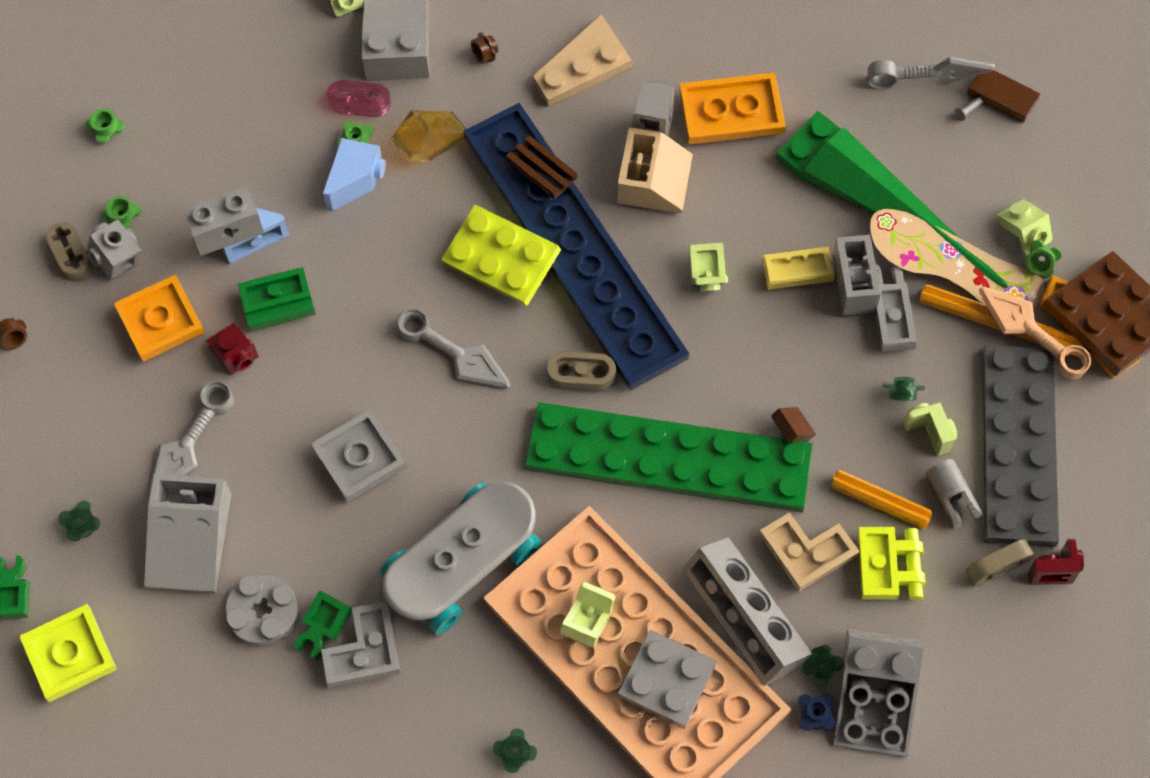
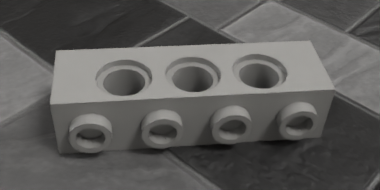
M729 537L700 547L682 567L764 685L792 674L812 654Z

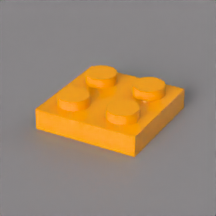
M176 274L114 303L143 362L205 333Z

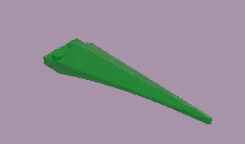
M818 110L777 152L775 159L800 179L824 189L871 214L882 209H894L907 212L924 220L986 277L1004 288L1008 287L1007 283L989 265L941 231L939 228L957 236L847 129L839 128Z

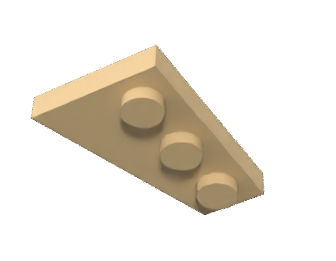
M601 14L533 76V83L549 107L632 68V60Z

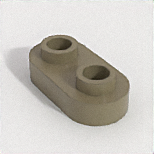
M562 351L554 354L549 359L547 372L551 383L560 388L604 390L613 384L616 377V366L614 361L605 354ZM563 369H567L571 372L567 376H562L559 374V372ZM601 371L605 375L601 378H596L593 376V373Z

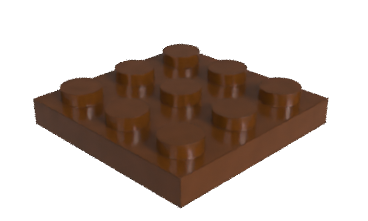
M1114 251L1046 298L1042 305L1115 377L1150 351V285Z

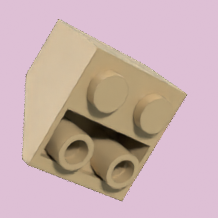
M629 127L618 179L617 204L682 213L693 154L662 132Z

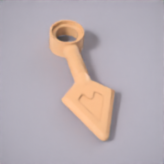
M986 287L979 289V294L1003 335L1027 334L1031 336L1032 339L1057 358V370L1067 379H1079L1086 373L1091 365L1089 352L1078 345L1065 347L1056 341L1055 338H1052L1051 335H1048L1041 327H1038L1034 320L1032 302ZM1067 355L1078 356L1083 363L1082 368L1079 370L1068 368L1065 364V357Z

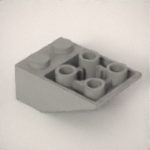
M154 473L148 504L145 588L216 593L232 495L225 478Z
M847 629L841 668L834 746L908 757L924 651L920 639Z

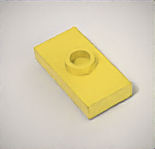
M829 247L762 255V265L768 290L834 281L835 274Z

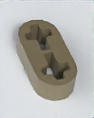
M59 222L52 225L47 231L46 238L63 274L71 281L86 279L91 274L93 266L75 228L67 222ZM65 234L70 245L63 247L59 236ZM76 256L80 267L74 269L69 258Z
M1022 539L978 559L969 565L966 571L974 585L980 586L1023 566L1032 560L1035 555L1027 541Z

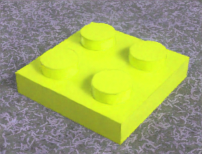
M88 604L20 635L45 699L49 703L117 670Z

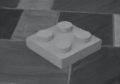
M371 409L366 410L311 443L314 453L347 503L407 468L405 459Z
M649 630L618 692V698L685 730L717 661L655 631Z

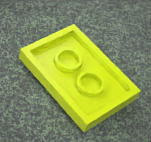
M474 205L441 261L444 265L528 306L561 249L557 244L480 206Z

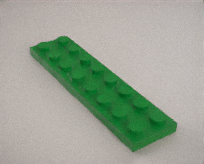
M538 402L526 461V470L803 512L813 443L802 441L788 443L786 439Z

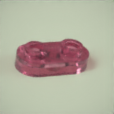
M338 80L328 87L326 93L329 107L339 114L380 117L386 114L391 107L388 89L378 83ZM347 92L345 95H338L339 93ZM372 95L378 96L375 99L369 98Z

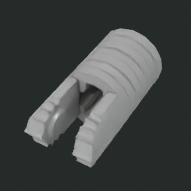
M954 459L942 461L926 472V476L954 529L963 526L962 518L952 504L961 498H964L970 514L975 519L983 515Z

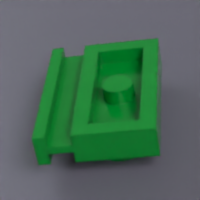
M303 267L238 283L250 332L316 315Z

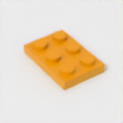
M775 72L680 83L679 92L689 145L785 134L786 125Z

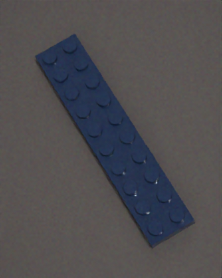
M517 103L464 130V139L522 227L557 244L561 249L550 269L607 356L614 361L617 371L630 391L688 360V350L574 182L554 200L506 161V155L510 151L513 153L519 143L523 144L524 138L528 135L554 154L521 104ZM523 156L520 158L523 162H525L528 166H530L533 170H535L553 186H558L557 183H555L547 175L542 174L539 170H537V168L532 163H530Z

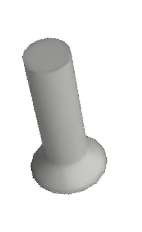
M978 97L962 109H955L957 118L964 121L967 114L983 104V100Z

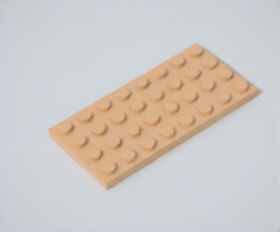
M590 506L483 598L484 603L650 778H721L791 711V708L768 685L763 684L758 675ZM582 582H587L615 595L610 619L594 648L560 634L562 623L576 601ZM649 630L655 631L717 661L685 730L618 698V692Z

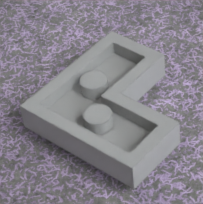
M387 601L352 608L357 642L321 649L328 688L401 674Z

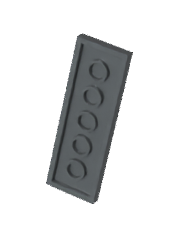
M985 345L982 350L985 543L1012 544L1025 539L1028 545L1056 547L1059 543L1054 355L1048 350L1041 348Z

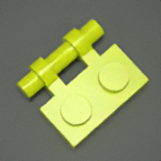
M859 527L857 534L858 550L860 551L861 600H898L899 586L908 587L909 600H922V587L926 585L925 573L921 571L920 556L924 553L923 542L919 541L918 529H905V540H896L895 527ZM897 555L906 557L907 571H898Z

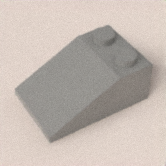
M365 0L362 26V61L366 81L430 78L428 0Z

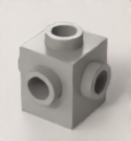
M116 220L109 225L107 223L100 224L92 230L89 236L87 255L93 265L96 267L100 266L108 278L112 280L139 264L141 249L132 230L124 228L120 221Z

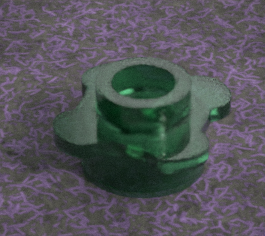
M894 377L893 383H883V388L890 389L889 398L892 400L914 401L917 400V391L925 390L924 385L914 384L915 378Z
M87 501L78 502L75 508L70 511L61 512L58 517L59 523L66 527L68 531L67 537L71 541H79L90 536L100 526V520L92 515L91 505ZM81 518L82 522L77 524L76 520Z
M822 645L810 650L812 654L804 661L802 667L803 672L806 675H812L815 684L820 687L827 685L829 679L834 676L836 671H840L844 665L843 659L839 656L835 657L828 645Z
M513 729L509 737L503 741H496L493 745V753L501 757L505 764V770L509 773H517L528 761H533L537 757L536 747L529 745L525 739V733L521 729ZM517 748L519 751L517 754H513L511 750Z

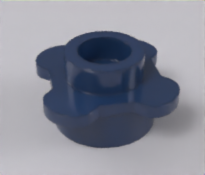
M823 693L819 697H810L808 694H803L799 697L797 704L801 708V719L799 721L801 728L806 731L822 728L830 730L835 726L836 718L832 715L834 698L830 694ZM819 709L820 714L815 715L813 710Z

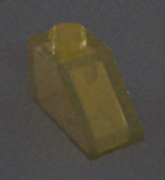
M410 110L391 137V140L397 146L399 154L404 159L411 162L431 161L464 141L463 131L467 128L453 111Z

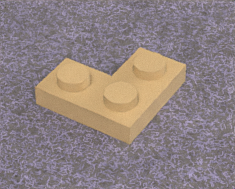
M790 512L762 528L759 533L799 592L855 559L860 552L840 523L809 540Z

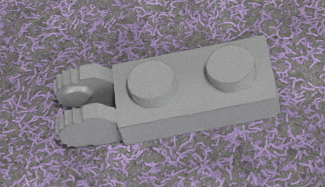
M892 263L890 269L892 284L883 285L882 270L880 265L877 264L876 269L881 296L875 316L881 352L915 349L917 340L907 283H904L902 269Z

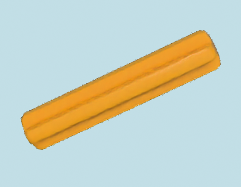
M838 470L832 479L831 488L921 529H925L931 519L932 511L842 470Z

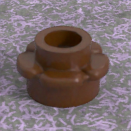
M480 32L477 38L471 40L473 54L480 63L488 60L492 62L496 59L498 45L491 35L485 36L483 32Z
M14 318L2 320L0 322V345L6 349H15L24 344L27 339L25 322L21 319L15 320Z

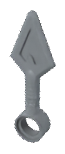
M948 57L937 65L896 67V64L892 61L878 60L871 63L867 68L868 83L875 89H887L894 86L897 80L908 78L937 77L947 83H952L990 72L995 69V65L956 57Z
M410 308L400 314L398 329L401 337L410 343H417L422 340L429 342V344L453 358L457 379L500 388L510 387V381L484 344L459 347L429 328L428 318L422 310ZM410 319H418L423 323V326L418 332L411 333L404 329L405 322Z
M219 380L211 381L202 388L200 399L204 406L182 439L159 445L153 475L154 473L187 475L198 467L193 447L196 443L195 441L198 440L200 434L208 425L207 423L210 422L214 415L227 413L234 404V396L225 382ZM221 390L226 393V399L222 404L211 405L208 403V398L212 392ZM152 476V480H151V485H150L149 494H150V492H151L153 476Z

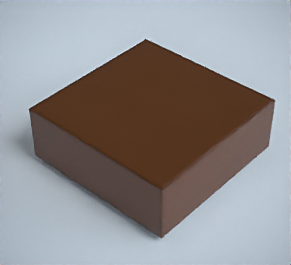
M798 407L779 408L771 415L788 443L808 442L816 435Z

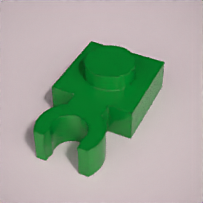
M16 556V565L10 570H6V561L0 557V620L28 618L30 583L27 579H20L26 571V563L21 556Z
M319 590L301 621L310 626L307 632L297 637L294 648L302 651L306 643L313 641L314 649L310 657L318 660L322 656L321 649H325L324 640L326 636L333 640L337 639L352 612V608Z

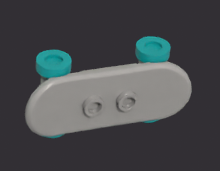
M482 482L473 487L463 497L460 506L408 550L402 549L396 552L383 564L379 573L383 577L382 589L389 606L399 615L411 620H427L432 618L429 628L436 636L442 635L453 627L463 614V610L455 603L506 558L509 557L519 567L541 548L543 542L535 534H531L535 526L536 510L533 500L527 491L510 482H494L488 485Z

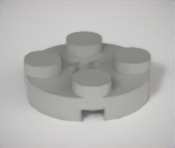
M274 575L244 576L227 599V623L243 643L254 647L273 645L272 642L289 636L296 627L299 619V605L294 590L286 581ZM266 602L268 608L272 609L271 613L264 614L262 619L256 618L257 613L254 608Z

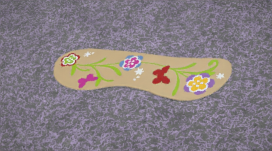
M882 209L873 214L870 221V231L875 247L888 261L899 268L913 273L931 274L949 279L968 291L983 304L985 302L979 294L981 287L990 288L1032 302L1033 309L1041 301L1044 294V282L1042 277L1032 273L1030 270L996 258L939 228L989 265L1007 283L1008 287L1004 288L980 272L924 220L907 212L894 209Z

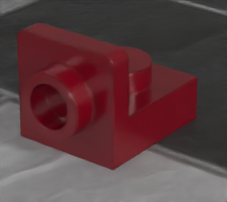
M235 322L206 340L208 347L230 376L237 371L247 369L259 357L254 343L251 339L245 337Z
M1067 539L1061 549L1062 558L1055 554H1048L1035 559L1028 571L1030 585L1073 584L1080 571L1084 569L1082 550H1077L1076 539Z

